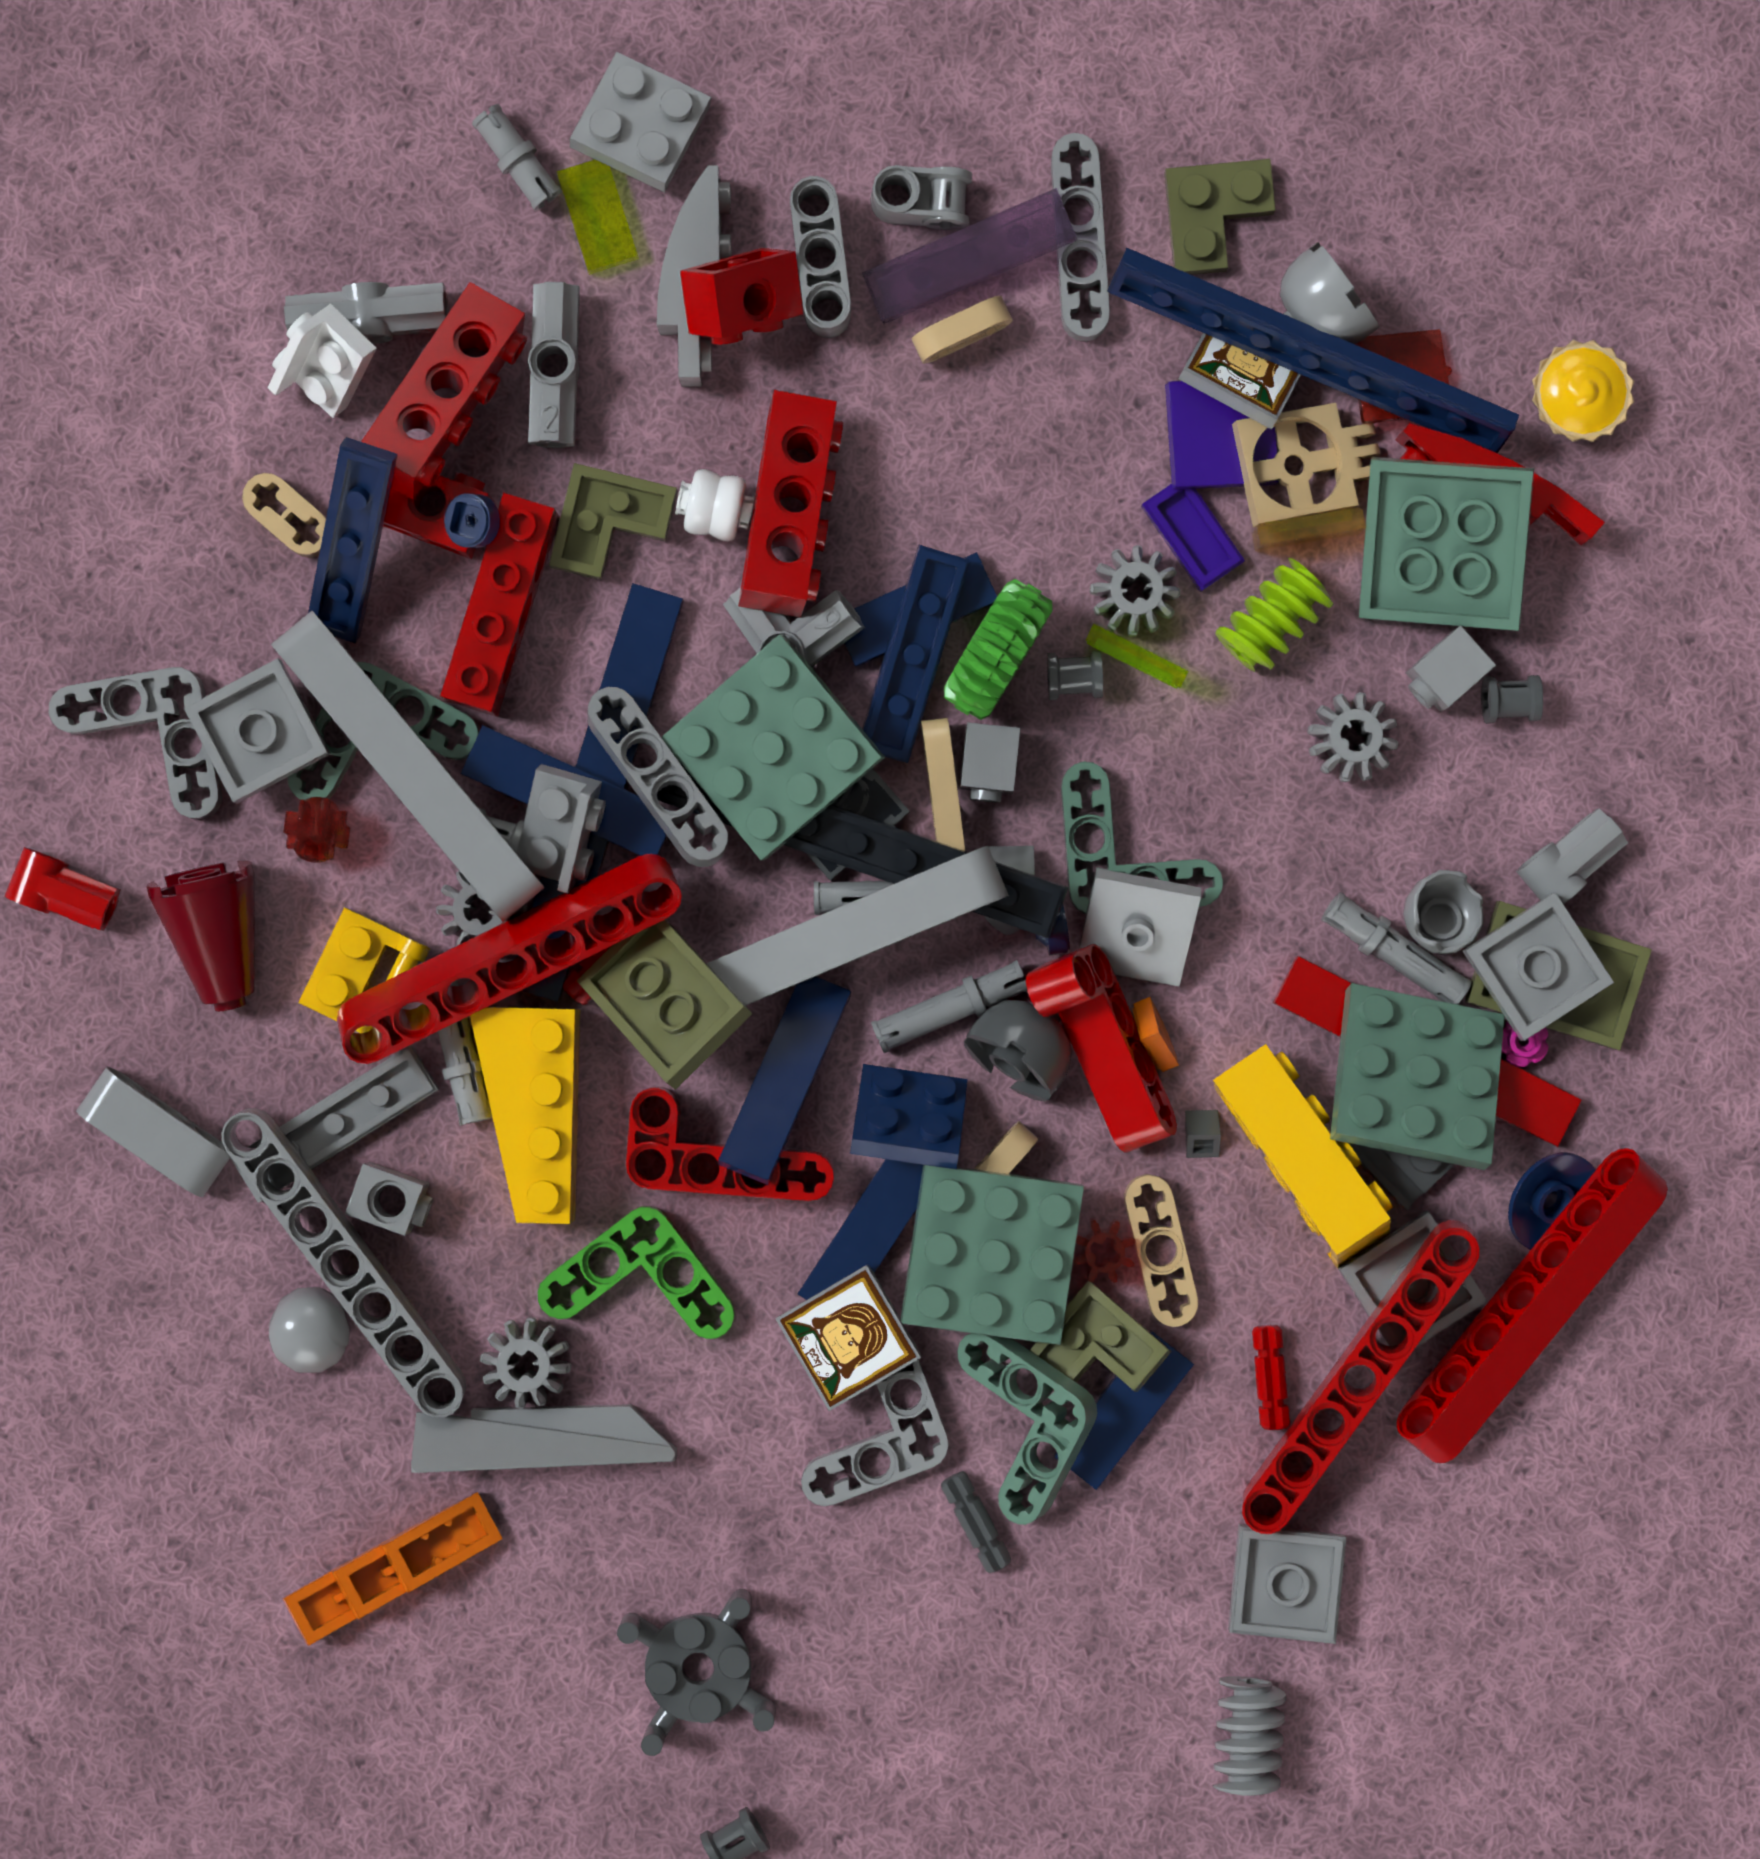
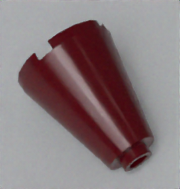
M237 861L239 871L227 873L224 863L197 867L165 876L167 887L162 889L154 881L146 886L148 896L202 1004H213L216 1012L232 1010L246 1005L245 996L255 991V893L252 861Z

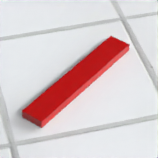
M1296 956L1273 1004L1341 1037L1345 990L1351 983ZM1501 1059L1496 1117L1558 1147L1582 1100Z

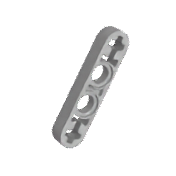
M1071 133L1064 135L1057 141L1051 157L1060 311L1063 329L1066 333L1077 341L1087 342L1096 339L1104 332L1110 314L1109 293L1107 292L1108 278L1100 160L1097 146L1091 138L1084 134ZM1070 147H1078L1080 156L1089 157V161L1082 162L1080 180L1081 184L1091 181L1092 188L1076 185L1064 190L1061 189L1060 183L1070 185L1072 180L1070 164L1060 160V158L1067 157ZM1081 198L1088 201L1093 209L1092 219L1084 225H1073L1068 222L1064 217L1063 207L1069 200ZM1084 250L1094 256L1097 268L1093 274L1081 278L1076 277L1068 270L1067 259L1074 251ZM1098 285L1099 292L1090 291L1088 298L1090 311L1099 312L1100 318L1093 319L1091 328L1083 329L1080 320L1071 319L1070 315L1078 312L1080 306L1079 291L1068 294V287L1083 290Z
M605 687L598 690L591 697L587 710V723L595 737L681 856L689 864L697 867H708L716 864L723 857L728 842V832L723 822L634 699L625 690L617 687ZM605 703L612 709L618 706L623 708L620 722L627 732L634 725L639 728L629 732L619 744H616L614 741L619 739L621 731L611 718L604 721L599 719L602 715V705ZM645 743L655 750L657 760L648 768H637L628 761L626 756L627 750L634 744ZM668 785L678 786L685 791L687 804L677 811L664 809L657 800L658 792ZM694 810L700 812V814L695 815L693 822L699 832L703 835L712 832L715 835L712 842V850L709 852L703 846L696 849L691 846L695 835L687 822L680 829L675 826L686 821Z

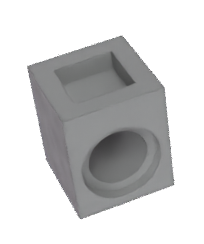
M1460 625L1405 673L1412 680L1408 688L1413 696L1427 709L1434 705L1441 712L1449 708L1495 667L1496 664Z
M967 722L960 789L970 790V800L1001 803L1002 794H1013L1020 728Z
M373 1162L362 1164L345 1215L406 1236L412 1233L414 1225L422 1228L427 1220L433 1203V1198L426 1195L430 1183ZM387 1185L396 1186L404 1193L406 1203L399 1215L387 1213L380 1204V1194Z

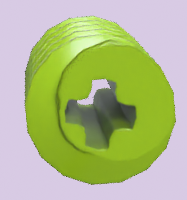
M1288 558L1292 569L1284 565L1275 568L1273 574L1278 584L1271 581H1263L1260 584L1259 590L1264 600L1255 596H1249L1245 600L1244 604L1249 615L1240 611H1234L1231 614L1230 621L1235 631L1226 627H1219L1216 630L1215 635L1223 646L1239 662L1255 672L1254 666L1257 663L1271 670L1275 667L1268 652L1271 648L1284 654L1290 651L1283 638L1285 633H1289L1299 639L1304 636L1298 623L1301 617L1315 624L1319 621L1312 607L1315 602L1327 608H1331L1334 605L1322 583L1302 564L1292 558Z

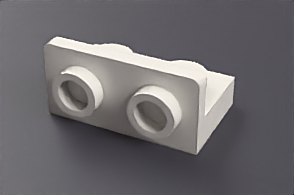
M330 303L313 316L309 312L304 313L290 326L286 333L290 340L287 347L273 361L272 366L276 370L268 389L276 396L296 382L312 402L318 404L334 418L348 407L377 348Z

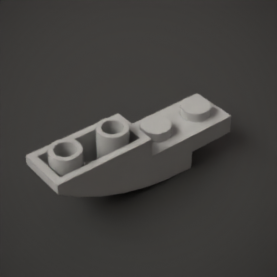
M708 165L692 187L679 212L669 238L661 270L657 302V328L660 335H678V374L681 387H702V372H712L711 340H702L700 335L688 333L680 270L732 256L731 234H721V214H731L730 182H721L718 165Z

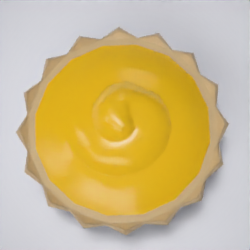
M1573 339L1565 347H1554L1551 355L1540 361L1539 373L1532 379L1535 389L1532 401L1539 410L1540 420L1547 423L1554 434L1565 435L1572 442L1581 439L1594 442L1602 435H1612L1616 426L1627 420V410L1635 402L1631 393L1635 381L1627 374V362L1617 358L1613 348L1601 347L1595 340L1581 343Z

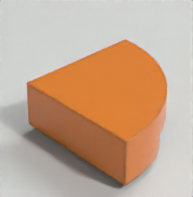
M1151 997L1133 1003L1134 1008L1132 1009L1140 1041L1157 1069L1165 1072L1179 1066L1169 1034Z

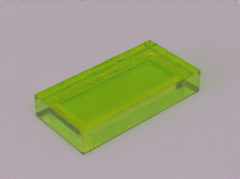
M594 159L556 171L589 275L638 260L639 257L610 166Z
M1096 622L1093 623L1085 639L1087 641L1086 644L1176 689L1177 687L1181 688L1189 672L1188 668Z

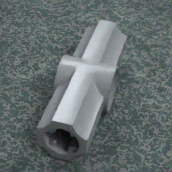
M380 282L353 283L343 286L342 291L285 296L284 306L287 331L294 321L304 313L309 312L313 316L331 303L372 344L389 342L393 340L394 335L436 332L449 313V303L444 283L389 287L388 284Z
M565 282L533 284L532 344L528 357L529 369L531 371L529 445L544 448L575 447L577 381L580 374L578 362L580 287L578 285H571ZM553 354L565 356L568 359V365L561 375L548 377L541 373V365L546 357Z

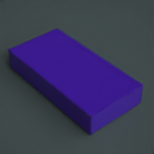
M1170 484L1141 505L1200 592L1245 562L1195 488L1173 489L1172 484Z

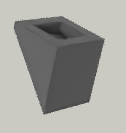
M1218 1110L1185 1111L1186 1158L1219 1157L1221 1131Z

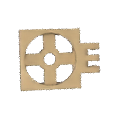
M1336 403L1281 412L1273 426L1275 427L1279 450L1273 459L1253 462L1256 443L1268 427L1251 418L1236 420L1232 424L1253 528L1354 509L1359 505L1354 482L1369 480L1370 465L1363 467L1361 460L1380 455L1377 443L1358 446L1357 439H1366L1376 434L1374 423L1342 428ZM1308 422L1321 429L1326 434L1329 448L1309 452L1306 448L1302 447L1296 424ZM1296 456L1301 459L1303 471L1300 475L1294 476L1286 471L1285 460L1287 457ZM1334 470L1336 485L1333 491L1322 503L1313 504L1309 480L1314 473ZM1278 480L1281 485L1287 487L1291 508L1271 499L1259 484Z

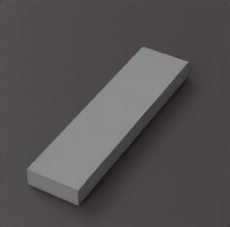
M409 1045L279 1128L308 1167L313 1170L440 1089L414 1047ZM262 1138L248 1146V1148L258 1147ZM232 1160L257 1202H262V1198ZM274 1163L269 1167L268 1180L274 1188L281 1190L295 1181L294 1173L287 1165Z

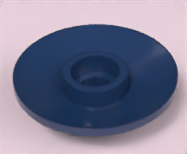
M1560 1152L1542 1158L1523 1174L1512 1193L1508 1210L1511 1232L1520 1244L1529 1250L1534 1247L1595 1172V1168L1590 1162L1577 1154Z

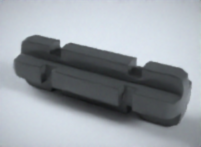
M961 1471L946 1478L941 1483L942 1490L948 1502L955 1504L954 1513L973 1548L979 1549L980 1552L977 1554L984 1569L988 1573H993L1007 1566L1011 1562L1010 1554L1003 1540H997L996 1537L999 1536L998 1531L979 1496L974 1497L973 1492L975 1488L968 1475Z

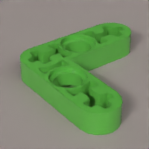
M641 1206L631 1211L550 1273L540 1283L537 1292L538 1303L548 1316L556 1319H568L584 1309L638 1266L642 1265L696 1335L705 1339L718 1338L731 1328L735 1317L734 1305L729 1296L667 1215L659 1208L653 1206ZM641 1216L646 1221L653 1218L657 1219L660 1226L655 1231V1234L659 1240L652 1244L648 1239H643L633 1246L631 1250L637 1253L639 1257L631 1262L625 1247L613 1239L612 1235L617 1231H621L622 1237L625 1240L638 1229L634 1221L637 1217ZM599 1247L611 1248L619 1257L620 1265L618 1271L610 1277L598 1276L590 1267L589 1259L591 1253ZM673 1257L687 1259L694 1268L692 1281L684 1287L672 1286L664 1277L663 1269L665 1263ZM578 1263L584 1278L596 1286L597 1289L589 1294L584 1284L571 1295V1300L574 1303L572 1307L567 1308L563 1303L553 1306L549 1300L554 1293L551 1287L552 1282L557 1281L561 1286L567 1285L578 1276L570 1270L572 1265ZM701 1280H705L711 1288L701 1292L706 1302L711 1306L719 1302L725 1309L719 1316L723 1324L717 1328L712 1323L702 1326L698 1322L697 1318L702 1313V1310L694 1298L687 1307L679 1299V1297L693 1292Z

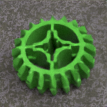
M1017 579L1006 583L944 686V698L953 703L956 709L966 715L971 714L980 720L990 716L1053 611L1052 600L1042 595V591L1029 583L1025 585Z

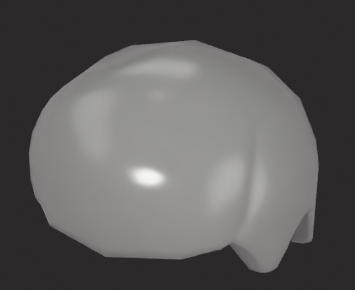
M1439 870L1418 881L1405 899L1403 917L1406 928L1411 937L1431 953H1457L1475 941L1483 926V906H1481L1483 904V897L1467 882V875L1460 871Z
M320 1287L297 1288L282 1297L270 1319L269 1341L273 1353L278 1361L298 1373L323 1372L339 1362L345 1353L346 1346L349 1344L350 1327L343 1306L333 1294Z

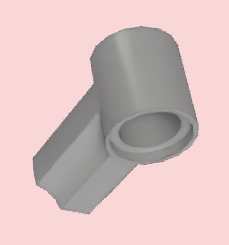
M1600 808L1595 809L1555 844L1551 842L1523 863L1516 872L1540 900L1551 893H1556L1562 903L1565 904L1587 884L1585 879L1628 844V841L1624 837L1623 831L1611 817L1607 816Z

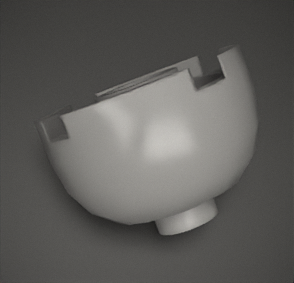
M1316 242L1300 254L1288 266L1280 285V297L1287 310L1283 313L1284 315L1353 344L1364 340L1380 328L1365 302L1360 304L1361 300L1354 291V286L1326 249L1320 246L1319 242Z

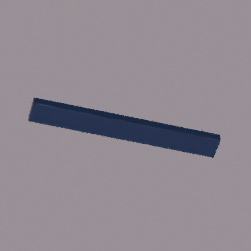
M1127 247L1108 287L1107 292L1423 427L1463 438L1497 454L1516 428L1519 414L1334 335L1319 331L1306 323Z
M632 583L600 689L617 687L625 690L648 718L684 600L677 596ZM605 703L602 705V715L599 719L604 721L611 718L621 731L619 739L614 741L616 744H619L629 732L639 728L634 725L627 732L620 722L623 708L618 706L612 709ZM588 725L575 767L625 790L628 783L627 779ZM640 743L632 745L627 750L626 756L632 765ZM590 833L587 849L594 850L592 866L586 881L579 880L573 888L599 876L609 841ZM541 876L540 883L545 888L535 895L531 909L563 894V892L557 891L559 881ZM555 931L551 933L547 938H559L562 935H564L566 931ZM570 966L521 991L560 1002L563 985L567 979Z

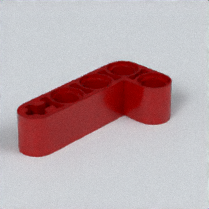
M1091 944L1049 961L1029 972L1026 976V987L1034 1008L1043 1017L1059 1014L1110 1134L1119 1149L1127 1153L1175 1135L1177 1123L1173 1108L1151 1057L1140 1041L1135 1020L1103 950L1098 945Z
M647 1088L638 1093L632 1101L629 1115L626 1169L631 1181L639 1187L652 1190L802 1201L818 1200L825 1196L832 1187L834 1168L830 1160L819 1152L784 1149L780 1158L791 1159L787 1170L795 1171L804 1170L807 1161L816 1162L817 1171L825 1173L826 1180L817 1181L814 1190L805 1189L804 1180L793 1178L787 1179L788 1190L778 1189L777 1185L782 1174L780 1159L768 1185L753 1186L745 1180L742 1174L720 1165L719 1173L715 1180L706 1183L700 1182L691 1174L690 1163L692 1158L699 1153H707L715 1157L718 1162L725 1144L679 1141L680 1102L676 1095L666 1088ZM650 1096L662 1097L670 1107L669 1119L661 1126L650 1125L642 1116V1104ZM654 1149L664 1156L666 1169L661 1177L651 1179L641 1174L637 1161L642 1151Z

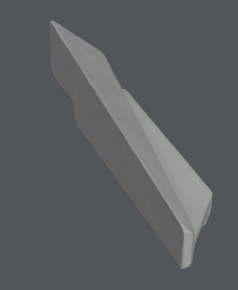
M632 1404L524 1407L523 1409L516 1407L473 1408L471 1410V1418L449 1415L445 1418H434L420 1411L416 1413L411 1472L427 1473L676 1461L677 1447L669 1443L651 1426Z

